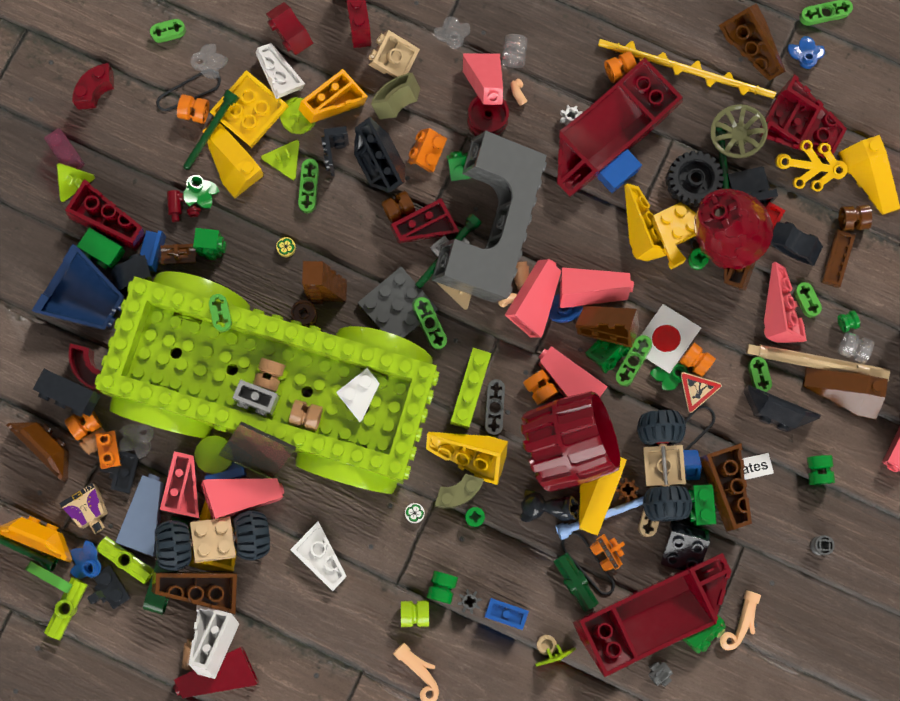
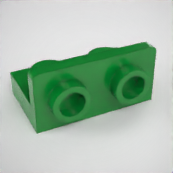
M597 340L585 354L600 366L602 372L606 374L616 366V363L622 357L628 354L631 347Z

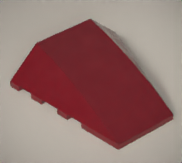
M794 74L778 93L765 116L768 127L766 139L802 151L800 143L803 140H809L813 144L812 149L816 155L826 159L823 154L818 152V146L821 143H828L831 146V153L834 154L847 128L831 111L828 112L823 107L824 104L819 99L817 100L810 93L811 90L806 85L803 86L799 78ZM807 142L804 144V149L809 147ZM826 145L822 146V151L825 152L827 150Z

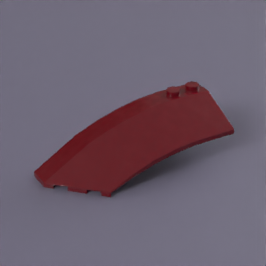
M645 57L601 98L560 130L557 184L569 197L595 179L601 170L626 149L630 150L683 102V97Z
M721 553L574 621V627L602 675L607 677L667 646L716 625L718 611L723 603L726 592L725 587L727 580L730 578L731 569L724 554Z

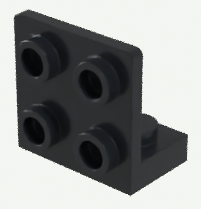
M347 126L324 129L325 136H321L324 153H327L324 154L326 171H330L331 176H335L331 148L342 149L349 145Z
M763 166L728 175L731 189L750 194L762 204L773 202L778 197L777 189L770 190Z
M671 521L669 525V539L661 559V565L685 570L703 562L710 544L709 530Z

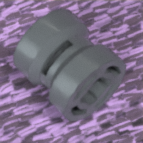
M826 535L816 536L810 541L811 551L819 556L829 555L835 547L833 539Z

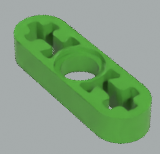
M837 0L809 6L803 9L799 19L802 24L810 26L846 18L853 10V5L849 0ZM843 6V8H847V10L844 12V10L840 9V7ZM826 8L830 10L831 15L824 16L822 14V9ZM808 13L809 16H813L811 19H809V17H805V15Z
M306 159L301 167L298 205L300 210L306 214L312 213L316 208L319 166L314 159ZM309 164H312L313 168H315L311 171L312 177H308L307 168ZM306 182L314 184V188L310 191L305 190L303 186ZM306 195L309 196V202L312 204L308 208H305L302 204L306 203Z
M417 297L412 303L413 311L429 345L433 348L441 349L446 345L447 337L430 301L425 297ZM419 301L426 303L424 306L425 312L430 311V314H426L422 318L420 315H423L424 312L422 309L417 308ZM429 317L434 319V326L432 328L425 326V320ZM435 331L437 337H442L439 345L433 343L435 336L432 333L429 335V332Z
M641 335L636 338L633 347L629 350L617 371L616 381L620 386L627 387L632 384L652 348V341L648 336ZM645 340L647 341L646 343L648 347H643V349L641 350V354L644 355L641 356L638 353V350L640 349L639 342H644ZM636 356L640 362L636 366H631L628 362L629 358ZM625 366L630 370H634V373L632 371L628 373L629 380L621 381L620 375H625L627 372V368H624Z
M32 561L29 562L25 569L67 594L73 586L71 583Z

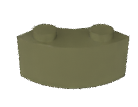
M413 72L392 79L375 94L371 105L379 119L395 118L403 107L417 102L420 87Z
M465 474L458 484L451 487L441 486L435 507L444 509L455 508L467 503L477 494L484 479Z

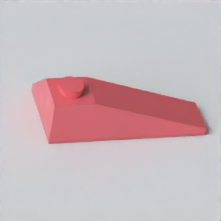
M774 262L771 268L764 317V334L767 339L776 343L805 342L807 340L802 317L798 318L795 309L798 307V304L790 294L792 286L786 267Z

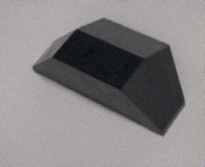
M368 117L355 127L354 155L370 186L386 192H392L405 183L406 166L389 134L371 117Z
M751 385L744 388L743 392L754 416L758 417L762 423L777 425V429L781 431H791L821 417L818 413Z

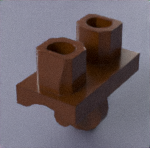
M193 244L160 245L161 265L196 263V250Z

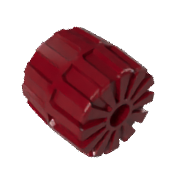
M590 391L561 398L523 414L521 418L523 422L521 424V432L527 439L523 441L524 449L526 452H531L532 457L528 462L532 471L536 472L535 477L546 491H555L581 485L619 470L621 458L617 437L607 409L596 392Z

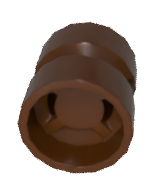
M405 190L396 194L395 199L388 198L381 202L391 223L402 219L403 215L408 216L416 211L411 198Z
M869 205L856 206V208L853 206H842L838 215L840 229L842 231L854 230L855 227L857 230L870 229L872 225L871 207Z
M300 300L292 306L291 316L293 320L301 322L302 326L308 328L310 325H316L318 315L311 302Z

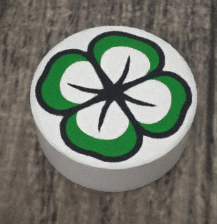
M412 503L407 506L405 516L409 522L418 523L424 518L425 512L420 504Z

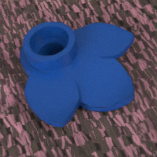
M808 36L802 37L799 45H788L790 56L799 60L800 66L805 69L814 67L817 61L823 58L825 54L824 46H816L814 40Z
M86 540L83 548H75L70 551L76 564L70 571L74 577L82 579L86 576L93 578L99 575L101 564L97 559V549L92 542Z

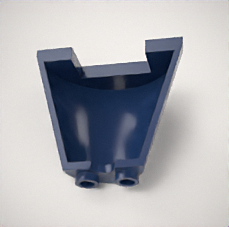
M72 244L62 264L44 293L41 294L32 311L104 330L106 326L110 328L116 318L113 317L115 311H121L124 296L76 245Z

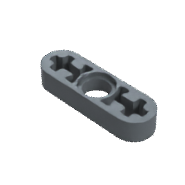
M498 379L492 380L487 387L485 431L491 436L498 435L503 428L505 385ZM494 384H498V387L502 390L498 391L497 398L490 399V396L494 397V390L491 387H494ZM493 402L500 405V411L497 413H493L489 409L490 404ZM488 415L493 417L500 416V419L496 418V425L499 428L495 432L488 428V425L492 424L493 419L488 418Z

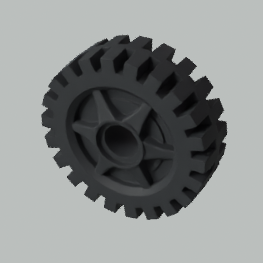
M695 151L685 152L683 155L678 156L671 164L666 176V186H668V192L672 194L671 197L677 199V203L681 202L686 206H690V208L699 207L700 201L706 195L722 188L724 177H722L723 170H720V164L715 162L716 159L714 157L712 159L709 157L710 154L706 153L704 155L702 151H698V153H695ZM691 177H697L699 182H693L691 180Z

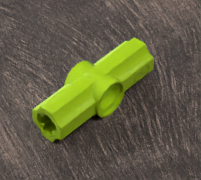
M108 536L99 543L97 551L115 563L118 568L125 570L143 584L150 580L154 569L137 558L132 552L127 551ZM124 555H128L130 558V562L126 566L121 562Z
M73 577L69 581L73 585L68 594L64 592L60 601L55 605V611L44 632L47 636L57 640L62 639L72 616L77 612V606L88 586L85 582ZM65 603L69 604L70 611L68 614H65L62 611V607Z

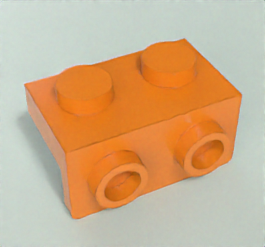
M431 128L422 129L416 135V142L409 152L407 163L417 164L428 172H434L447 138Z

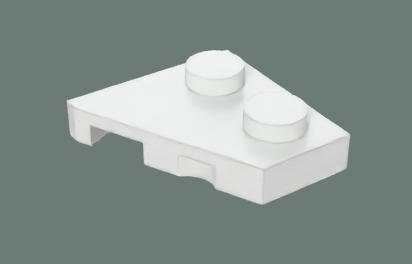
M366 368L336 393L357 420L361 422L380 383L369 369Z

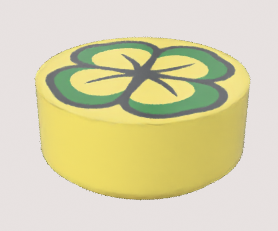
M284 237L277 242L276 249L281 256L290 257L295 253L296 246L291 238Z

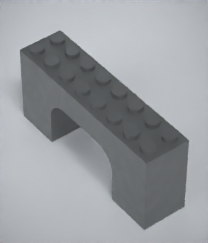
M484 131L472 139L462 174L490 185L498 197V207L488 243L484 249L457 239L442 244L431 281L493 303L507 299L512 292L511 283L517 274L516 265L522 256L521 247L527 238L526 229L532 220L531 211L537 202L536 193L542 184L541 175L547 165V162H545L547 155L488 131Z

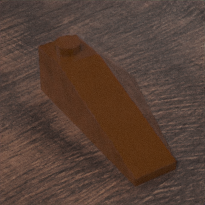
M757 3L719 25L727 42L734 45L743 57L751 61L753 66L768 81L786 72L767 22Z
M806 367L803 387L833 401L836 405L842 406L856 416L877 419L886 397L888 379Z

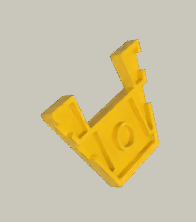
M681 202L653 215L651 218L657 237L663 244L664 248L662 250L664 255L668 257L670 269L686 261L677 245L696 236L694 230L696 213Z

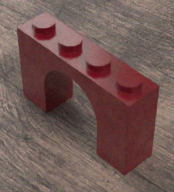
M347 0L353 48L372 46L366 0Z

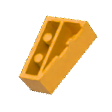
M342 69L301 101L298 110L310 123H314L363 106L368 96Z

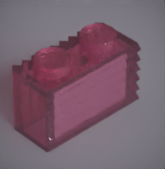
M60 128L45 136L44 140L61 164L76 169L84 166L85 163Z

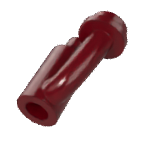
M178 190L167 191L168 215H171L172 222H179V215L182 214L181 201L185 203L183 193H180ZM195 204L188 206L187 213L189 217L200 216V208H196Z

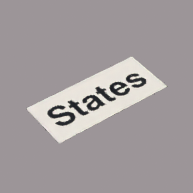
M769 453L742 459L744 460L745 480L774 473Z

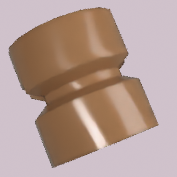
M261 358L258 366L260 372L255 375L253 385L277 392L280 384L278 378L283 375L286 365ZM266 373L272 375L270 380L265 379Z
M295 400L289 417V425L297 427L304 425L305 429L316 432L321 420L323 407L314 404L308 406L306 402Z

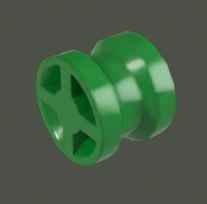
M700 248L693 250L688 257L689 266L695 270L702 269L709 261V258Z
M854 310L849 311L846 315H838V325L842 332L846 333L852 328H860V320Z
M478 507L470 508L465 514L466 523L471 527H479L483 524L485 520L483 510Z

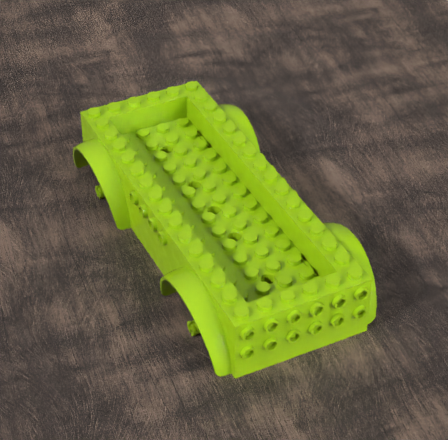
M166 271L158 273L153 281L134 276L133 281L129 282L127 299L123 300L121 316L115 322L114 329L116 331L114 337L111 336L109 339L108 354L103 357L101 374H98L95 380L96 389L112 398L110 403L111 412L133 421L188 436L206 438L210 435L212 428L218 431L232 433L238 437L252 439L255 442L266 443L275 448L293 451L297 453L295 461L297 467L337 482L375 492L392 494L397 483L403 484L405 479L408 480L411 471L409 463L410 460L414 461L417 451L415 443L420 441L423 428H420L421 423L426 421L428 415L426 407L427 404H431L434 391L432 387L437 385L439 378L437 365L432 364V357L423 348L400 336L378 329L349 326L339 329L336 335L321 332V328L316 326L304 327L301 322L291 320V322L284 321L283 317L272 314L271 317L264 315L265 312L258 309L250 311V305L232 290L208 279L187 273ZM215 294L223 295L229 305L232 326L227 332H220L213 325L209 300ZM217 299L213 305L217 306L218 311H222L221 304L224 302ZM219 315L220 322L217 325L225 327V323L228 321L224 320L223 315ZM177 348L181 349V357L177 359L172 358V351ZM261 358L286 365L283 375L278 378L280 384L277 392L269 390L278 394L280 398L273 415L267 414L266 417L255 413L256 409L248 407L247 410L237 406V402L233 399L240 380L253 384L255 375L260 372L258 366ZM232 368H238V372L235 375H229ZM368 368L380 385L373 396L368 413L365 414L363 421L359 422L336 392ZM266 373L265 379L269 380L272 375ZM312 390V396L308 398L303 396L304 391ZM295 400L306 402L308 406L314 404L323 407L321 420L316 432L305 429L304 425L301 427L289 425V417Z

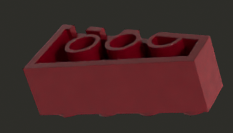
M85 179L65 209L70 220L87 228L90 227L101 235L134 251H137L145 237L143 228L125 212H122L112 201L104 197L100 191L92 187Z

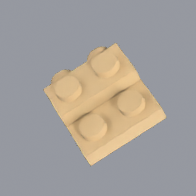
M390 30L384 34L381 33L376 40L378 44L376 50L373 49L368 56V59L371 60L369 66L394 78L409 73L420 49Z

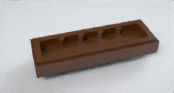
M839 229L836 230L821 283L836 288L841 287L855 239L854 234Z

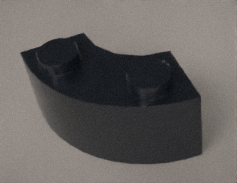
M776 223L771 245L783 254L814 266L823 248L817 236L803 233L793 223Z
M134 254L129 257L130 260L113 266L111 271L113 283L121 294L129 293L127 288L129 282L133 281L134 276L153 281L145 255Z

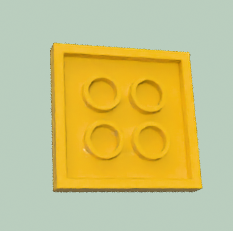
M246 70L229 89V91L240 98L236 104L230 105L220 122L248 146L253 148L289 106L282 99H276L270 89ZM224 96L210 111L211 115L215 116L224 102Z

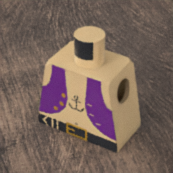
M96 484L88 485L59 503L80 528H86L90 525L94 534L105 529L100 519L107 515L108 512Z

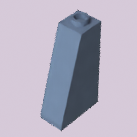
M149 474L148 477L142 475L115 543L156 557L155 529L161 522L160 507L164 483L159 481L160 477Z

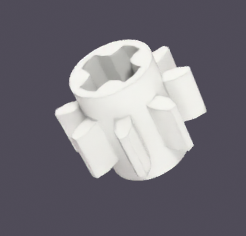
M567 105L566 111L561 110L560 115L563 117L560 119V123L564 122L567 126L574 120L572 119L573 117L577 118L583 112H579L577 106L570 107Z

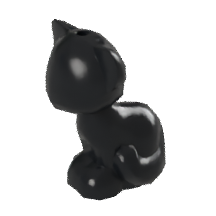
M528 489L524 492V499L521 502L522 514L520 517L523 522H531L533 519L540 518L544 512L554 515L561 521L576 520L578 518L579 503L573 496L568 495L561 499L545 501L543 495L535 490Z

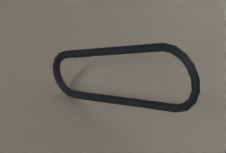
M204 70L198 73L197 75L191 77L190 79L184 81L183 83L168 90L167 92L161 94L156 101L157 107L162 111H169L178 107V104H176L169 108H162L159 105V101L165 95L180 88L181 86L187 84L188 82L194 80L195 78L201 76L204 73L212 72L216 74V76L218 77V84L213 89L201 93L197 96H194V99L202 97L218 89L221 84V77L214 70Z
M699 406L686 418L685 424L701 408L709 410L713 416L711 424L684 450H689L715 423V413L710 407Z
M572 532L571 535H578L580 538H582V540L584 541V543L586 544V546L588 547V549L600 565L601 561L599 560L597 555L595 556L593 554L592 550L590 549V545L588 544L584 536L578 532ZM563 539L561 542V546L564 553H567L564 547L565 539ZM572 558L576 567L582 571L587 580L600 594H612L615 589V582L608 571L604 572L612 583V589L609 592H602Z

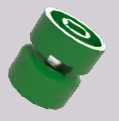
M832 455L807 457V465L811 470L808 474L809 485L835 483V475L831 471V468L834 466ZM817 470H825V474H818Z
M434 571L431 579L433 586L429 587L426 598L451 605L453 598L451 590L456 587L458 577Z

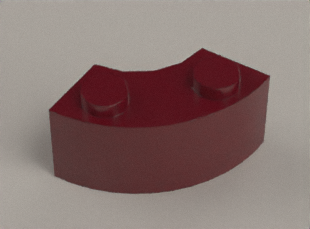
M285 2L266 13L269 19L267 24L272 31L276 30L283 40L282 45L287 52L291 51L294 55H297L314 44L306 28L300 23L291 7Z
M109 63L91 68L78 80L72 97V102L77 109L97 108V102L101 95L106 91L114 89V75Z
M70 343L69 363L74 375L85 386L102 394V392L96 389L97 385H95L96 377L98 374H101V371L95 365L94 351L90 348Z

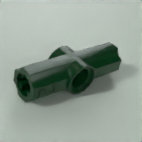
M568 552L553 561L562 575L567 589L575 596L584 612L599 604L588 586L589 583L580 569L578 570Z

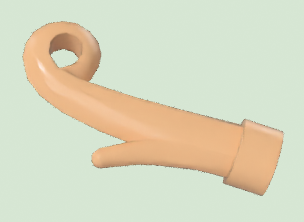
M748 590L745 591L743 598L745 600L735 635L731 632H725L720 637V645L723 649L734 650L742 642L748 627L750 633L755 634L754 618L756 606L761 598L760 594ZM730 637L732 642L727 644L726 641Z
M402 643L393 652V655L398 660L403 661L428 685L420 692L421 701H436L439 696V689L436 681L426 669H435V666L417 657L405 643ZM427 691H432L430 699L426 697Z

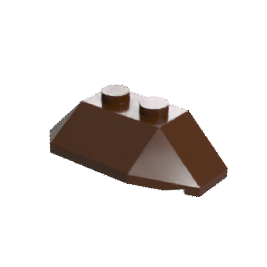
M23 422L8 423L6 425L61 481L66 482L68 480L69 451L65 448L67 444L59 437L56 439L51 434L53 430L47 424Z

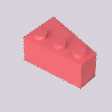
M174 451L161 502V511L199 519L193 455Z

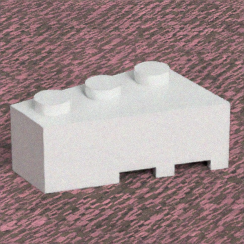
M197 605V619L194 622L195 634L191 645L189 665L198 675L215 679L239 623L231 613Z

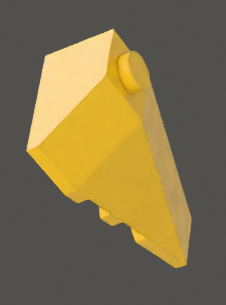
M880 135L862 140L838 153L841 161L847 165V173L852 175L857 181L856 184L860 188L862 187L867 193L869 200L882 215L900 209L887 152Z
M427 433L426 449L446 461L451 460L459 465V469L464 470L465 468L473 473L475 477L484 479L485 482L498 485L507 455L508 441L481 435Z
M620 457L621 461L618 471L580 485L579 529L598 536L627 459Z

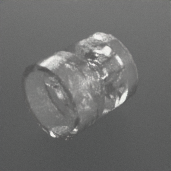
M519 34L506 35L503 46L505 50L502 53L501 63L512 68L525 66V52L527 51L528 39Z
M848 331L840 343L838 354L847 358L852 356L853 360L865 364L873 351L874 341L864 337L859 339L857 334Z

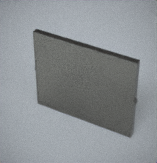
M241 421L220 451L219 456L267 478H273L295 451L296 447Z

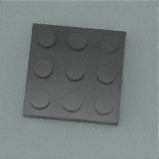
M402 267L357 302L380 330L402 338L407 337L420 326L412 308V303L417 297L427 298L434 311H438V308L426 294L415 286L413 279ZM419 301L417 308L423 310L424 314L420 315L422 318L424 315L430 314V311L425 312L424 306L426 303Z

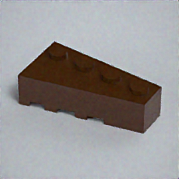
M303 261L302 285L308 301H311L312 304L346 302L347 279L342 278L340 274L336 275V271L331 270V267L323 261Z
M741 443L700 458L708 484L713 485L714 500L726 532L752 524L749 498H747L746 493L747 482L744 478L743 468L745 467L741 455Z
M153 572L152 592L154 594L235 614L237 573Z

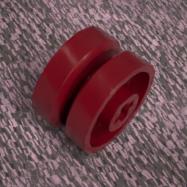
M477 95L471 101L468 108L467 125L470 132L475 137L484 131L501 136L505 132L509 118V108L506 101L503 99L502 105L483 104Z

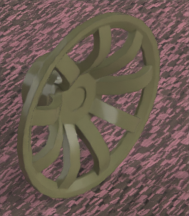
M732 105L723 109L717 114L711 125L713 145L721 154L730 158L741 159L754 155L763 147L768 135V127L764 116L757 109L748 105ZM741 109L739 123H736L730 111ZM746 110L755 114V116H753L746 124H744ZM726 114L731 127L718 121ZM760 119L763 128L750 130L751 125ZM716 127L724 129L728 134L716 137ZM758 133L763 134L760 143L750 138V136ZM728 139L730 142L724 150L718 144V141ZM747 142L755 147L753 150L745 153L744 145ZM733 145L739 146L740 154L729 153Z

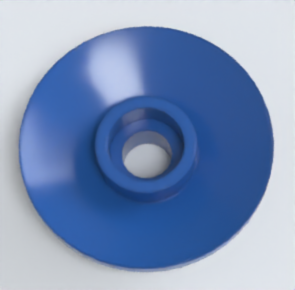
M560 294L555 295L548 318L559 323L572 321L581 314L583 306L560 308Z

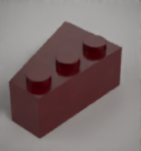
M442 198L390 225L398 243L442 237L444 235H455L459 232Z

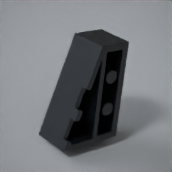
M45 368L33 387V390L39 392L38 397L46 401L53 399L55 400L54 404L63 409L68 406L72 408L71 413L80 417L83 414L90 417L101 397L99 394Z

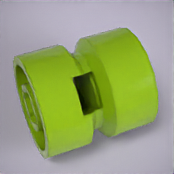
M401 601V627H412L414 624H417L418 627H429V601H417L416 604H413L412 601Z

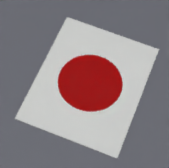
M662 304L641 334L648 336L652 341V348L646 359L666 372L671 373L673 367L678 363L701 327ZM645 340L644 342H639L640 349L638 350V353L641 356L644 355L641 354V350L643 349V347H648L646 343L647 341Z

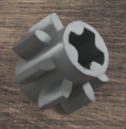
M467 589V595L459 594L462 602H458L457 605L464 606L462 612L469 609L470 613L473 614V608L480 609L477 602L482 599L475 597L477 591L470 594ZM467 596H470L471 599H475V603H472V607H469L467 604H464V601L467 600Z
M655 662L649 667L651 672L648 676L656 686L662 684L665 687L672 682L669 677L673 673L664 662L661 664Z

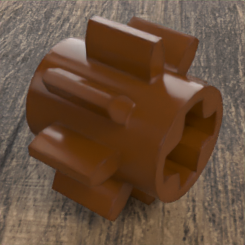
M626 477L623 480V484L621 482L618 483L619 488L615 490L620 495L618 500L625 498L626 502H629L630 496L637 498L634 493L639 488L634 486L635 480L628 482ZM625 486L631 489L628 495L622 491V488Z

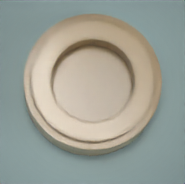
M543 635L537 640L536 646L541 654L548 655L546 649L549 648L551 654H553L557 648L555 646L557 643L552 636Z

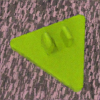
M295 140L262 155L261 158L291 180H295L299 141Z
M61 163L57 164L59 196L62 202L76 193L84 179L89 183L95 179L93 174Z
M556 644L555 646L559 654L555 653L552 656L550 649L547 648L546 652L549 658L537 662L535 665L537 667L559 661L574 652L576 648L573 647L562 652L560 646Z

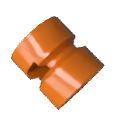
M630 51L620 54L618 59L613 57L604 62L606 74L612 83L620 81L637 65Z
M182 94L178 102L177 117L184 120L192 118L193 122L205 124L209 114L210 102L202 98L195 100L193 96Z
M694 342L679 362L687 368L692 367L693 373L703 377L716 358L708 352L703 353V349Z
M544 369L523 382L528 392L533 393L532 398L537 406L558 393L554 384L548 382L549 377Z
M94 411L90 417L85 414L82 417L73 414L64 420L70 433L77 441L86 437L88 431L94 432L102 427Z

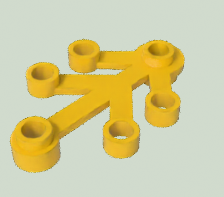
M803 140L800 143V149L805 151L811 162L791 159L787 154H779L776 157L775 164L780 169H787L790 166L810 169L802 176L796 177L793 180V186L798 189L803 188L805 182L821 171L828 173L819 180L811 182L810 187L813 191H821L823 185L831 179H841L847 174V165L843 161L835 159L830 151L831 146L828 143H821L818 146V152L825 156L829 165L822 164L812 149V142L809 140ZM807 142L809 147L804 149V144ZM824 145L827 147L825 152L822 151V146ZM784 158L787 159L786 165L782 164V160ZM837 167L841 168L840 173L836 172ZM800 179L802 183L800 186H797L796 182ZM818 182L819 188L815 189L814 185Z

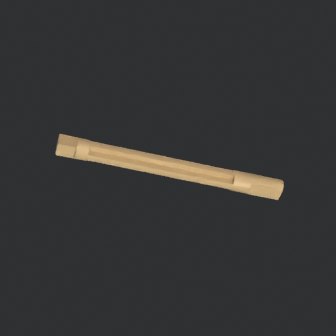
M747 344V354L757 355V357L816 369L886 378L889 381L890 369L761 344L759 346Z

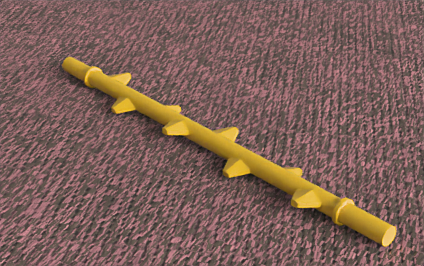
M603 39L599 40L598 46L613 50L615 53L630 51L640 61L645 57L649 62L672 68L674 75L686 72L705 78L707 87H711L715 82L738 88L741 95L752 92L754 95L758 94L772 99L776 95L775 91L761 88L759 85L755 86L735 80L730 72L722 76L702 70L700 61H696L689 66L669 60L664 52L655 56L636 50L633 41L622 46L619 45L620 43L616 44Z

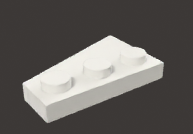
M272 43L257 48L255 53L276 99L304 87L305 83Z
M317 521L290 550L334 591L347 576L319 521Z

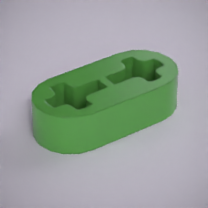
M179 19L157 23L150 29L152 39L158 43L183 37L186 32L184 23ZM176 25L179 26V31H178V32L175 31V26H176ZM157 30L161 31V36H157Z
M809 283L799 284L794 290V295L804 315L813 318L820 314L822 310L821 303ZM802 289H807L808 292L806 293V296L805 294H800V291ZM810 305L816 307L814 312L808 310Z
M215 294L209 300L213 325L218 331L227 332L232 326L229 305L223 295ZM217 299L224 302L221 304L222 311H218L217 306L213 305ZM219 315H223L224 320L228 321L225 323V327L217 325L220 322Z
M761 357L753 358L748 364L752 385L757 389L767 392L772 387L767 363ZM756 361L758 364L762 365V367L759 368V372L757 368L753 367V365L756 364ZM760 377L762 379V382H766L767 384L764 387V389L762 388V386H758V383L761 382Z

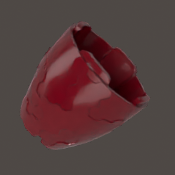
M725 188L709 193L700 201L694 218L695 235L701 251L715 265L724 269H742L756 262L766 253L773 237V224L766 208L759 200L743 191ZM724 208L725 213L722 216H715L717 209Z

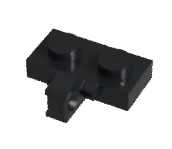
M120 451L121 466L101 469L100 467V471L110 473L109 478L113 479L111 490L131 494L140 455Z
M108 565L100 571L98 576L93 577L98 584L94 587L96 592L87 597L90 604H95L99 600H102L103 603L108 601L112 609H116L131 599L112 565Z

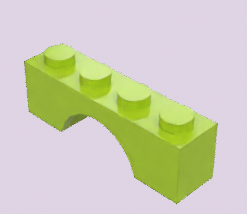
M476 348L472 349L450 424L469 430L491 353Z

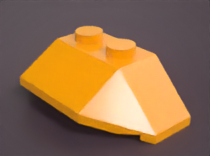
M29 516L28 519L20 517L0 526V535L71 563L72 557L64 535L57 531L59 527L47 523L46 527L40 525L41 520Z

